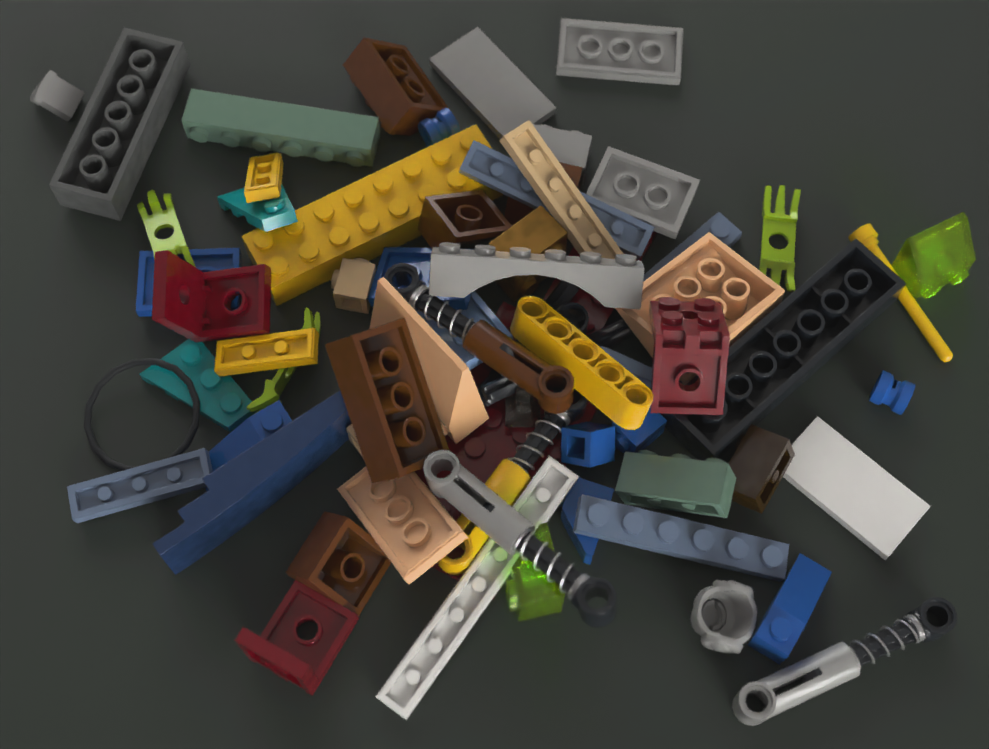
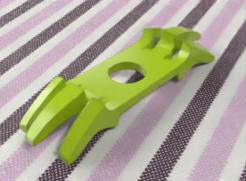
M766 185L762 207L763 225L759 270L766 275L767 268H771L769 278L779 286L782 270H786L784 278L786 289L788 292H794L796 222L798 219L801 190H794L789 215H785V186L779 185L774 213H771L772 186ZM776 234L782 235L786 238L788 245L784 249H775L770 245L769 238Z
M154 190L148 191V201L153 214L148 216L142 201L137 204L153 250L154 259L155 252L168 250L176 256L183 253L186 262L196 267L182 233L171 193L163 194L167 210L163 211ZM166 227L174 229V233L169 238H156V234L160 229Z
M306 307L304 311V325L301 329L315 328L320 337V313L316 311L315 318H313L312 312ZM290 367L288 370L287 368L278 369L273 380L266 379L264 393L261 397L252 401L247 406V410L251 412L261 411L278 401L297 367Z

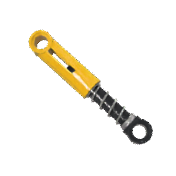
M554 387L553 393H559L563 391V389L559 387ZM575 388L573 390V397L578 402L571 404L570 408L563 413L551 414L544 411L545 416L542 420L535 422L534 431L526 434L525 443L516 447L517 453L515 456L503 459L485 482L487 487L511 507L531 481L528 472L531 469L535 470L534 464L540 457H544L543 452L549 444L554 445L552 440L558 432L562 433L561 428L583 417L588 400ZM463 514L460 515L456 523L468 537L458 545V547L465 551L464 555L458 559H450L444 556L438 561L440 568L450 575L465 573L473 562L475 555L489 538L486 533L475 526Z

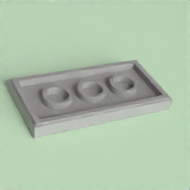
M561 18L556 75L680 85L683 28Z
M478 27L429 58L430 66L499 139L528 120L532 124L540 125L556 114V106Z

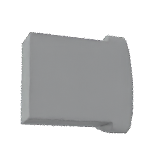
M50 70L32 92L30 101L44 107L68 122L72 118L85 92L56 76L57 73Z

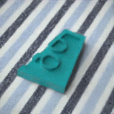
M282 183L279 198L246 203L244 188L217 196L220 208L225 211L231 209L236 217L244 215L249 224L264 232L298 222L295 210Z
M188 339L160 359L178 366L193 381L200 400V414L225 430L233 431L248 417L258 412L247 410V406L252 401L230 375L219 377L214 372L215 357L203 342H194ZM151 365L139 374L142 380L151 385L154 384L164 390L167 395L193 408V401L187 385L174 372L157 365Z

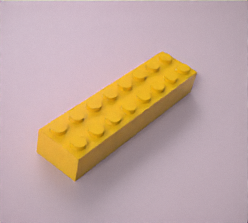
M477 124L295 210L298 222L268 232L257 228L242 235L247 254L253 265L266 264L271 268V297L276 306L331 280L334 270L340 269L343 258L352 260L354 258H363L370 261L382 255L384 247H398L421 236L417 228L426 196L481 189L484 190L491 200L504 195L459 173V169L473 140L492 149Z

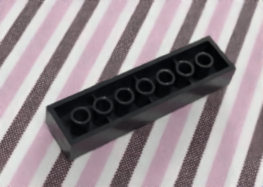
M854 239L729 347L723 415L661 414L667 420L665 427L698 460L706 461L707 458L719 459L736 444L742 434H746L751 424L756 426L896 301L906 283L860 241ZM695 376L686 385L694 384L698 380L699 376Z

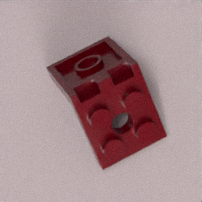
M168 250L155 252L153 321L194 342L270 334L271 268L269 266L260 264L202 272ZM242 295L240 307L232 311V300L236 296Z
M672 297L660 298L659 301H650L649 315L654 338L651 381L653 401L650 406V412L661 414L723 415L730 334L720 302H715L709 298H698L694 302L680 301ZM686 372H693L699 376L698 380L692 385H683L679 382L680 376Z
M295 580L261 635L258 636L243 627L235 642L251 661L258 662L273 671L275 675L294 683L313 696L358 622L359 616ZM308 621L316 623L318 625V632L314 638L302 640L298 637V629L301 624Z

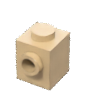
M354 258L353 260L342 259L340 269L334 270L331 280L336 308L369 314L371 305L368 301V295L377 271L376 264L363 258Z

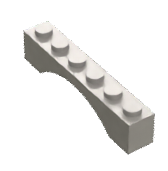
M450 242L440 243L439 247H433L431 252L429 296L465 298L476 289L499 279L516 275H541L558 278L574 284L594 296L605 307L641 309L645 268L642 261L636 260L637 257L634 255L617 254L615 259L601 258L600 253L581 252L579 257L566 256L565 251L556 249L545 250V254H533L531 249L524 247H512L510 252L496 251V247L491 245H475L473 250L460 249V244Z

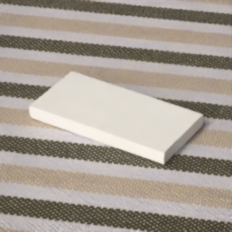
M818 416L792 444L795 456L783 477L884 560L891 555L931 507Z

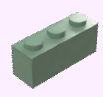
M639 450L638 453L625 452L615 491L626 505L728 518L736 476L730 465L721 459L707 458L706 461L693 460L683 454H673L671 457L659 456L652 451Z

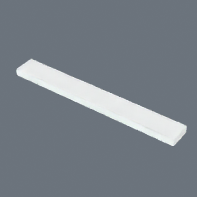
M548 456L512 506L535 526L536 537L579 478L577 474L551 456ZM489 538L376 695V698L407 720L519 563L521 554L510 555L493 539Z

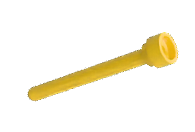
M870 223L859 227L848 237L850 242L854 239L860 241L897 274L878 247V233ZM905 285L898 296V300L939 359L943 362H949L953 357L952 351Z

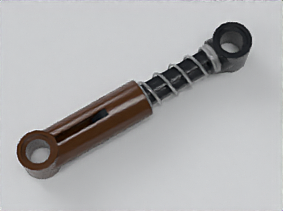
M399 263L387 270L385 279L416 312L421 311L425 314L427 320L436 321L439 328L448 329L452 337L458 336L461 338L464 350L538 399L539 405L544 411L551 414H559L570 408L573 403L574 378L567 368L550 365L485 320H479L475 323L473 322L474 317L467 318L461 314V309L455 310L449 306V301L443 302L436 296H429V287L420 280L418 271L412 265ZM403 285L408 286L406 288H398ZM552 387H559L563 389V391L559 393H553L548 389Z

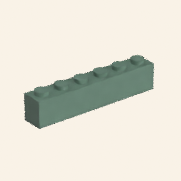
M191 89L181 120L187 138L204 143L210 141L222 143L228 147L242 146L254 148L260 152L274 151L285 153L291 157L306 156L323 162L338 161L355 167L363 165L373 167L381 136L379 117Z

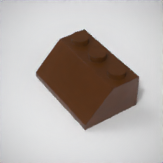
M364 37L343 64L350 75L351 82L359 88L365 97V103L379 117L381 127L389 134L411 136L419 132V121L425 118H435L438 111L444 108L449 109L405 45Z

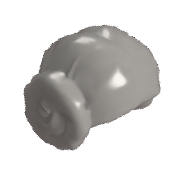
M715 580L713 586L703 588L695 597L690 622L695 632L701 635L700 641L705 648L727 654H739L741 652L743 644L753 635L757 619V606L753 599V589L750 586L733 580L727 582L725 580Z

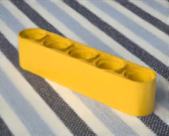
M535 296L520 298L510 326L511 334L532 353L550 365L567 368L573 375L574 388L618 426L628 430L639 428L643 424L653 401V393L649 387L544 300Z

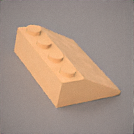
M708 232L643 282L641 309H615L653 358L654 338L649 315L650 301H659L660 298L672 297L680 301L694 302L698 298H709L715 302H720L730 334V347L782 302L785 290ZM686 372L680 376L679 380L683 382V385H686L697 374Z
M383 276L377 282L369 329L405 317L444 436L448 435L457 444L489 419L470 369Z

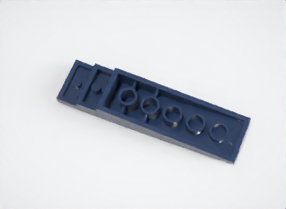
M338 391L202 478L209 491L178 510L185 523L152 543L175 575L222 544L266 511L318 468L349 439L346 428L352 423L341 391Z

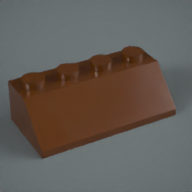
M405 317L325 344L372 483L401 478L423 468L424 461L434 451H450Z

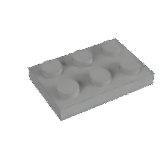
M608 146L586 194L654 226V232L676 240L700 180Z

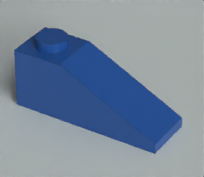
M280 400L248 417L209 451L213 471L292 421Z
M800 553L747 645L780 665L791 653L832 572Z

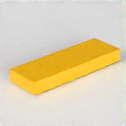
M281 153L249 158L244 188L246 203L280 197L283 174Z
M315 328L218 340L214 372L220 377L318 364L319 333Z

